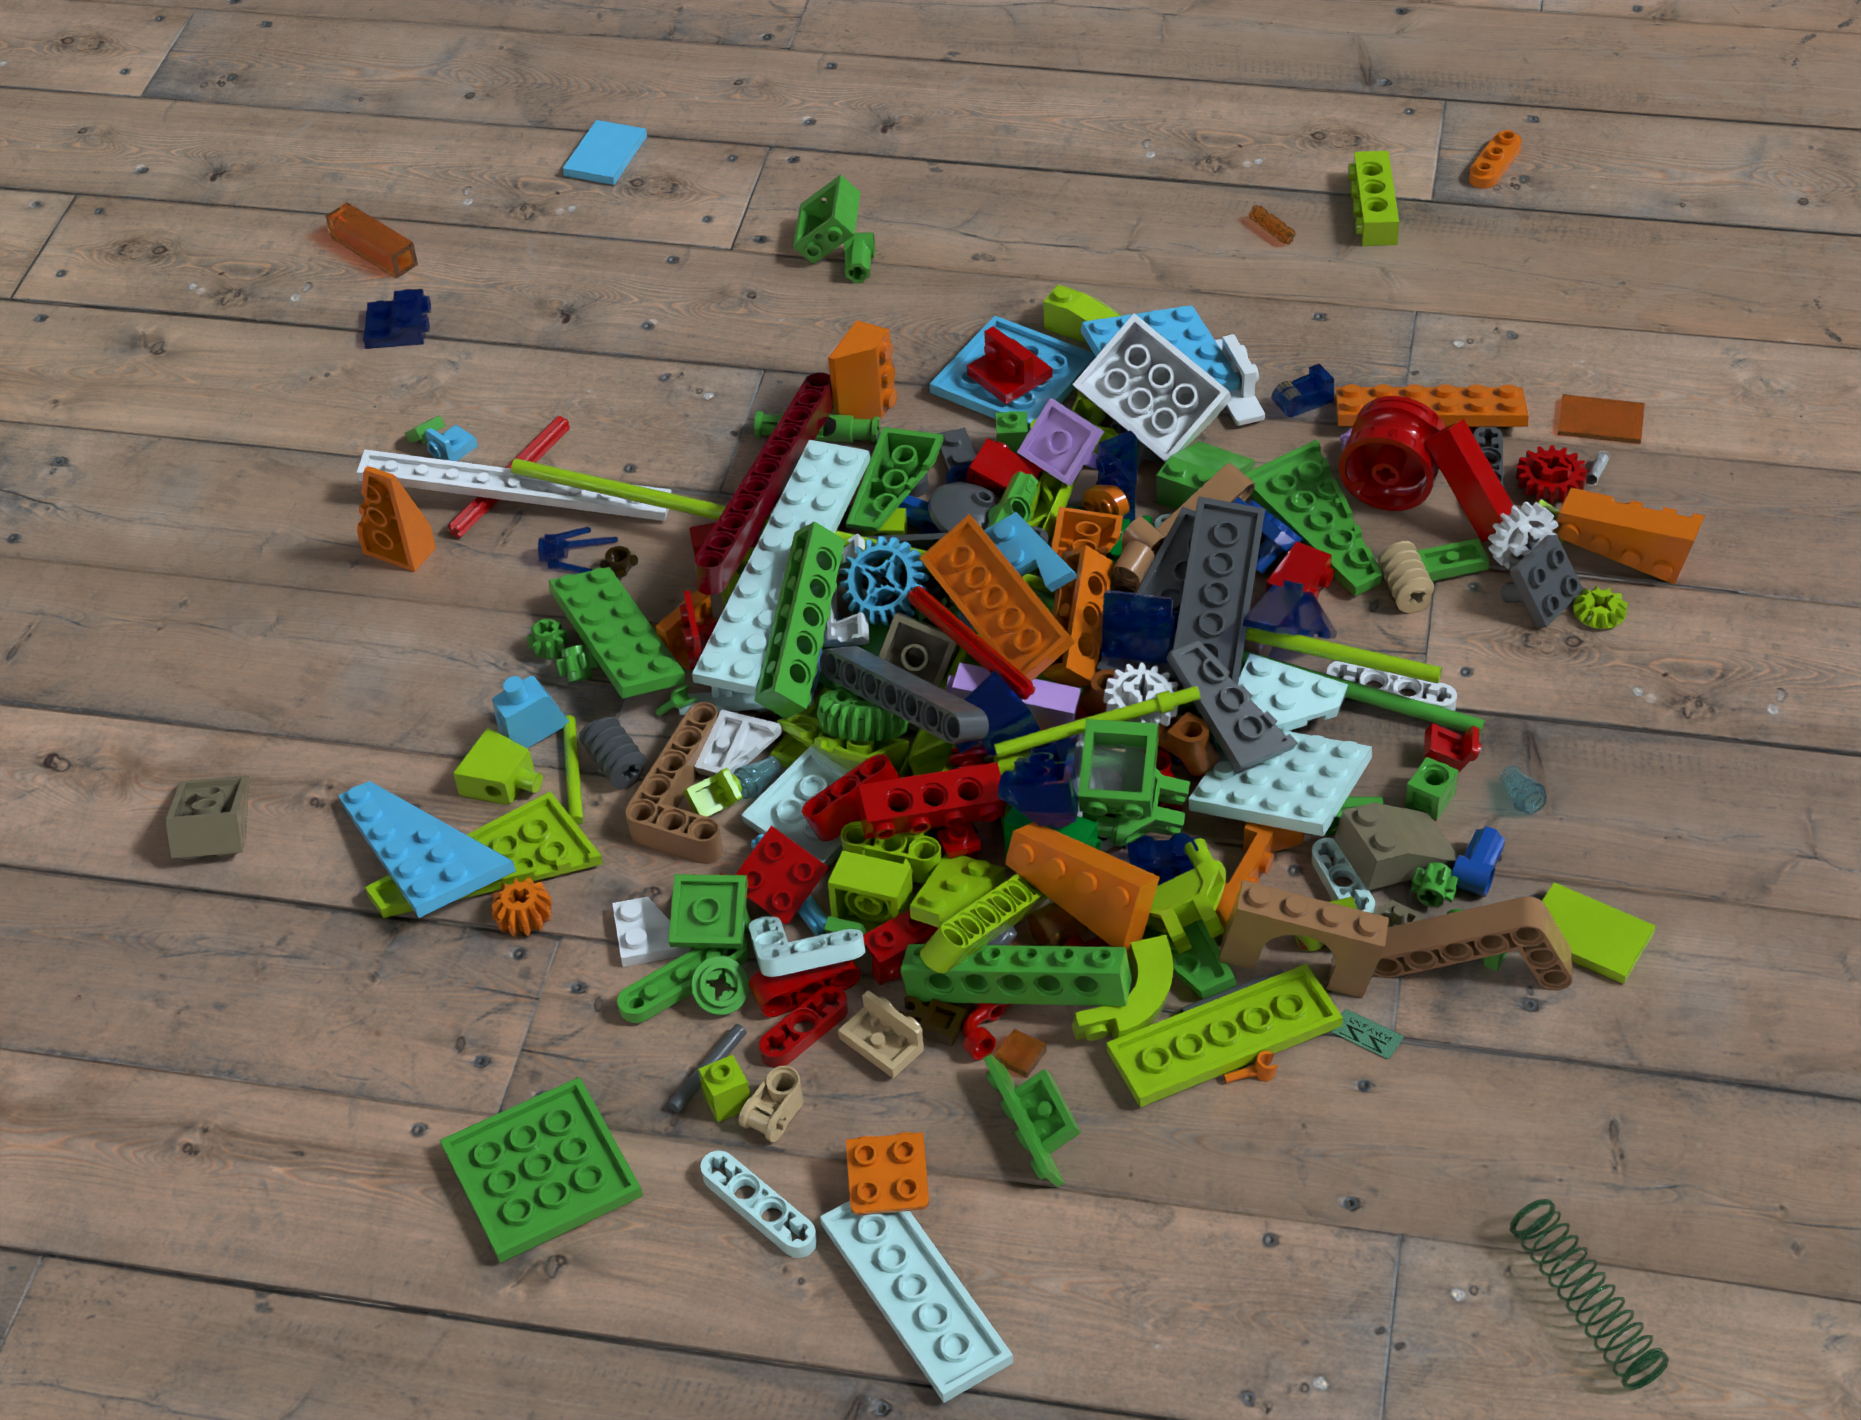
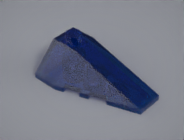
M1080 734L1029 749V755L1026 758L1019 757L1014 762L1015 769L1013 771H1005L1001 775L998 796L1039 826L1050 825L1052 828H1063L1071 823H1075L1079 806Z

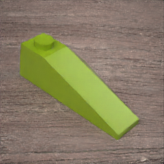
M1059 284L1043 301L1044 329L1084 343L1087 342L1080 332L1082 322L1123 316L1101 300Z

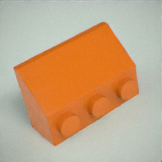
M856 320L828 357L834 414L853 415L856 419H873L874 416H878L881 419L887 410L895 405L897 391L894 387L895 367H893L892 362L894 346L891 343L890 329Z

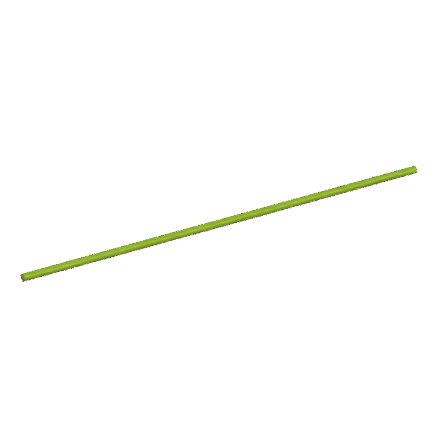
M517 458L514 459L511 467L512 473L714 520H718L726 508L725 505ZM769 515V517L767 518V520H766V522L764 523V525H763V527L761 528V530L764 531V529H765V527H766V525H767V523H768V521H769V519H770V517H771L770 515ZM841 531L835 532L836 535L845 540L844 548L850 544L848 539L854 535ZM861 536L865 540V543L868 539L872 540L874 543H877L876 539ZM916 549L921 554L920 556L927 552L925 550ZM1031 574L1023 576V579L1032 589L1055 595L1056 590L1051 592L1045 586L1042 577ZM1109 592L1107 609L1126 613L1134 597ZM1247 624L1245 637L1247 641L1439 684L1441 679L1442 667Z

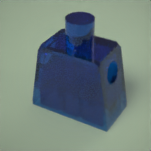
M994 671L964 699L985 712L989 722L988 734L982 740L955 743L954 746L963 754L973 745L979 743L988 755L994 756L996 755L994 744L1035 733L1040 730V727L1030 709L1002 677Z

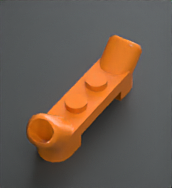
M1251 822L1246 824L1243 851L1246 854L1229 883L1225 882L1222 897L1215 911L1224 930L1242 880L1259 884V878L1262 873L1267 874L1272 866L1273 853L1301 845L1305 833Z

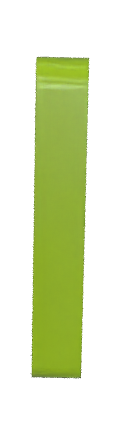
M1019 874L1014 875L942 923L921 949L920 956L922 961L937 973L948 972L1041 907L1048 897Z

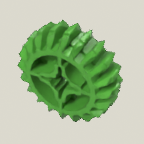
M837 688L821 695L817 708L818 726L822 728L823 732L828 733L832 737H840L842 740L851 739L865 742L870 740L879 742L882 739L891 740L893 737L897 738L907 732V725L909 724L908 721L846 688Z

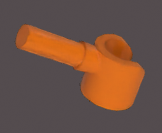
M1260 1052L1255 1065L1223 1074L1225 1083L1254 1076L1265 1082L1272 1080L1278 1068L1277 1064L1268 1066L1272 1063L1273 1052Z

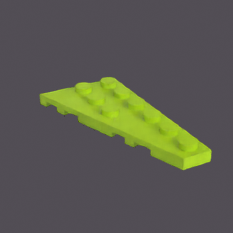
M549 791L466 834L512 860L516 871L457 900L500 890L501 883L511 885L515 877L519 882H523L529 876L532 881H537L602 865V855L553 793ZM390 875L365 887L367 896L383 918L413 911Z

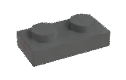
M960 428L936 433L943 434L944 436L939 453L951 483L966 480L969 466L976 457L966 429Z

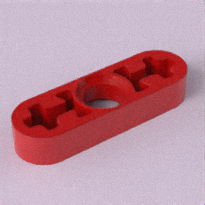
M836 986L823 987L766 1032L759 1042L763 1063L772 1068L788 1065L841 1022L848 1013L846 993ZM802 1021H809L814 1024V1027L808 1032H798L794 1029L795 1025ZM773 1046H774L775 1048H777V1049H774V1050L770 1051V1048L773 1047Z

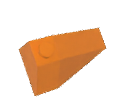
M367 466L363 472L361 489L364 500L359 507V513L362 517L361 521L357 524V534L362 552L365 555L415 572L436 549L431 525L395 475Z
M1059 507L1052 549L1062 557L1063 552L1087 545L1106 556L1120 539L1123 516Z

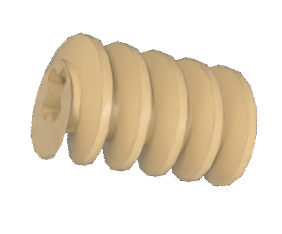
M1400 541L1387 547L1380 554L1378 564L1399 610L1406 613H1414L1426 609L1431 603L1434 584L1423 561H1421L1414 543Z

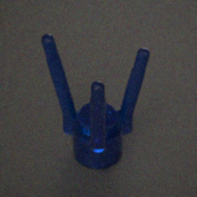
M590 527L578 528L558 534H545L538 541V556L541 562H548V569H563L584 573L592 571V569L561 562L562 559L568 558L569 548L616 543L618 538L602 537L566 540L589 533L591 531Z

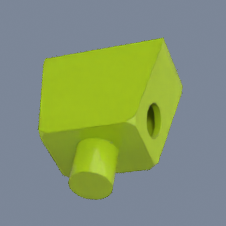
M489 728L485 730L453 772L460 796L505 805L513 803L522 789L537 793L543 783V775L534 772L530 751L526 747Z

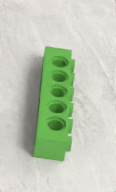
M815 521L794 532L754 699L755 702L785 719L806 710L811 702L810 692L812 683L818 671V657L824 645L823 635L826 622L831 615L830 605L832 596L837 588V574L844 557L842 553L845 540Z
M908 944L900 970L907 996L916 997L921 1002H931L932 999L945 1003L1126 1006L1132 982L1126 947L985 945L948 972L937 973L922 961L920 951L925 944Z

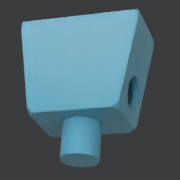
M518 676L509 677L503 684L504 691L492 699L499 733L526 748L562 729L569 722L558 704L535 676H529L524 680Z

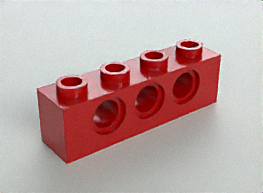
M998 762L860 784L858 785L856 804L865 839L876 838L882 840L888 839L895 834L906 832L919 834L928 831L930 828L942 826L956 828L967 822L979 820L991 822L1004 816L1008 798ZM961 796H970L974 800L967 801L962 799ZM933 801L938 803L939 805L930 806L925 802ZM892 807H900V808L904 809L905 811H903V812H895V811L891 810L890 808H892Z

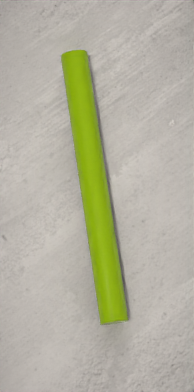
M567 715L566 717L569 722L563 727L568 809L569 815L578 825L583 823L576 719L572 715Z

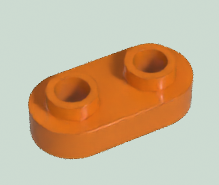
M1095 485L1083 493L1082 505L1086 511L1124 516L1129 512V503L1125 494L1115 485Z

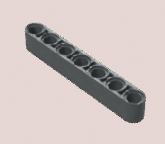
M858 646L826 649L821 654L820 668L828 680L948 743L955 744L982 740L988 734V718L981 708Z

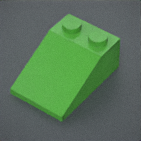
M1198 441L1171 455L1156 475V503L1177 510L1226 464L1232 463L1245 474L1255 466V460Z

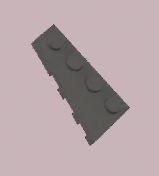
M1199 640L1169 652L1166 659L1185 689L1194 686L1198 687L1201 699L1193 701L1204 721L1208 724L1209 729L1236 773L1288 752L1298 744L1290 734L1286 736L1275 725L1277 720L1268 711L1264 713L1251 700L1253 695L1244 686H1237L1228 676L1229 671Z

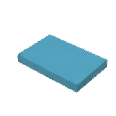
M596 120L564 165V176L615 185L647 138L646 128Z

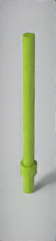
M1197 686L1173 693L1167 690L1155 694V698L994 744L997 758L1079 735L1085 733L1086 719L1127 721L1158 711L1160 714L1174 711L1175 706L1200 700V692Z

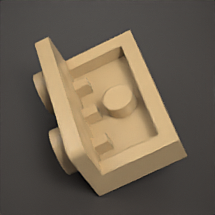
M868 990L862 995L863 1008L838 1030L839 1039L894 1079L924 1051L922 1027L913 1017H905L894 1009L889 1000L884 997H877Z

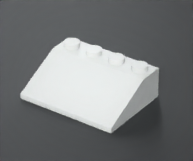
M1135 313L1072 384L1165 463L1171 455L1185 449L1212 423L1231 400L1229 390Z

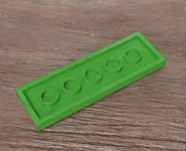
M610 567L596 568L592 571L574 575L568 574L561 578L549 580V592L622 699L685 684L684 670Z

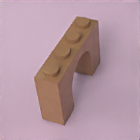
M1242 880L1224 930L1225 932L1223 933L1218 961L1255 970L1264 945L1271 939L1283 935L1310 937L1322 942L1334 953L1330 963L1327 989L1363 999L1385 948L1389 918Z

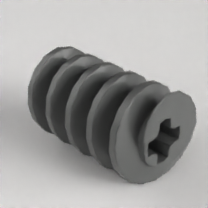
M606 717L601 720L592 721L579 732L581 744L591 754L593 760L604 772L607 779L610 780L613 787L626 789L638 780L640 772H642L646 765V757L640 752L638 746L634 744L632 738L627 735L626 730L621 727L616 718Z

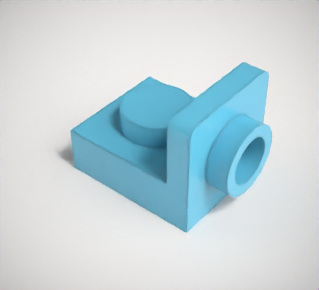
M456 424L442 434L432 428L425 431L428 441L427 449L436 459L458 461L478 447L476 437Z

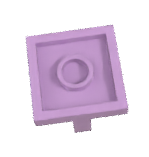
M1050 398L1017 453L1066 485L1071 486L1083 465L1094 469L1098 466L1102 458L1093 453L1104 431Z

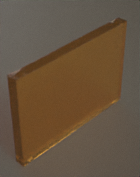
M1563 394L1558 435L1641 444L1645 403Z

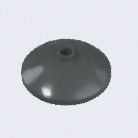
M955 482L942 485L932 493L928 503V511L932 521L942 533H948L968 514L985 530L990 522L988 516L989 509L998 504L1001 497L975 484Z

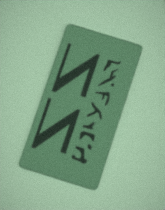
M1345 1009L1342 1013V1027L1331 1031L1387 1059H1390L1404 1038L1403 1035L1348 1009Z

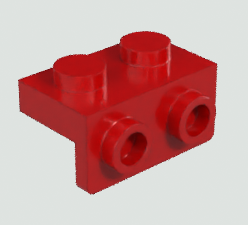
M909 909L864 934L865 947L872 955V976L877 983L882 985L889 980L895 981L902 977L900 970L908 944H926L938 930V927L911 919Z

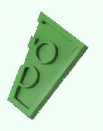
M1202 919L1183 927L1192 948L1181 954L1178 953L1169 934L1145 928L1142 940L1162 935L1167 936L1173 958V974L1201 999L1237 985L1235 976L1228 964L1218 961L1220 949L1214 938L1211 939Z

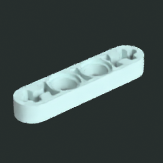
M717 1150L705 1155L700 1167L703 1182L710 1190L787 1255L793 1258H803L812 1254L816 1249L817 1238L815 1227L809 1219L731 1154ZM716 1167L721 1170L725 1167L726 1176L719 1171L712 1174V1169ZM743 1186H750L756 1190L754 1195L748 1199H739L734 1194L738 1188ZM775 1208L782 1212V1216L776 1221L768 1222L761 1218L762 1213L767 1209ZM789 1224L791 1231L796 1236L801 1237L805 1234L806 1240L802 1241L797 1238L792 1242L791 1232L787 1229Z

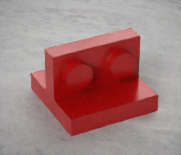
M994 326L984 331L985 355L966 365L967 375L1004 404L1012 402L1053 378V368Z

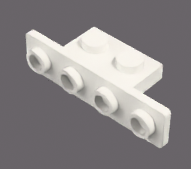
M1234 334L1215 340L1231 364L1234 373H1237L1241 380L1238 390L1230 391L1231 400L1225 406L1234 423L1240 426L1264 420L1265 412L1255 397V383L1259 381V372L1257 366L1251 364L1248 359L1245 346L1240 345Z

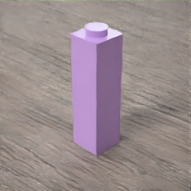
M959 662L956 675H949L946 691L981 708L989 719L1027 716L1028 727L1045 730L1075 721L1081 688L1034 679L1032 683L1035 687V693L1030 695L1027 700H1022L986 668Z

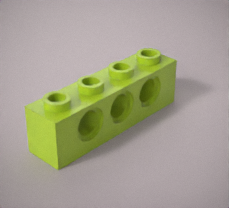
M1389 151L1354 152V161L1348 164V180L1351 181V198H1356L1353 199V216H1358L1355 218L1356 234H1361L1362 246L1397 245L1399 216Z

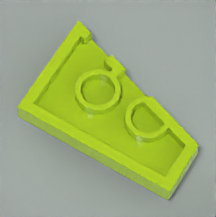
M945 854L910 904L911 919L939 928L942 923L1006 881L1005 868L992 865L985 860H976L963 855L947 858Z

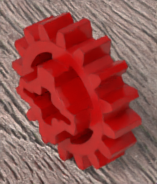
M1550 445L1549 450H1544L1541 446H1538L1536 453L1528 450L1526 451V457L1519 458L1516 479L1518 480L1519 488H1526V496L1536 494V501L1547 498L1550 504H1553L1555 498H1559L1564 503L1571 488L1584 490L1588 469H1584V460L1577 461V453L1566 454L1567 448L1565 447L1559 451L1555 450L1554 445Z

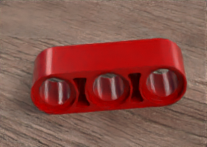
M885 754L874 755L809 799L802 807V814L820 841H832L841 835L845 825L861 821L856 804L858 785L897 779L900 776L888 756Z
M849 960L775 977L764 976L761 971H758L751 977L748 986L763 1015L773 1018L795 1010L823 987L836 986L845 991L858 982L861 974L855 962Z

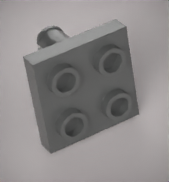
M1547 535L1510 571L1514 582H1506L1501 587L1500 595L1506 603L1524 602L1536 627L1539 628L1548 627L1575 599V596L1582 592L1583 587L1558 536Z

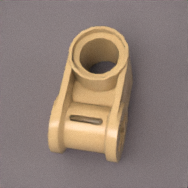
M778 1066L772 1069L754 1095L742 1107L739 1115V1125L745 1129L751 1127L765 1134L768 1141L776 1142L783 1135L787 1125L804 1103V1095L798 1072L789 1066ZM784 1089H790V1090H788V1091L780 1092L781 1090H784Z

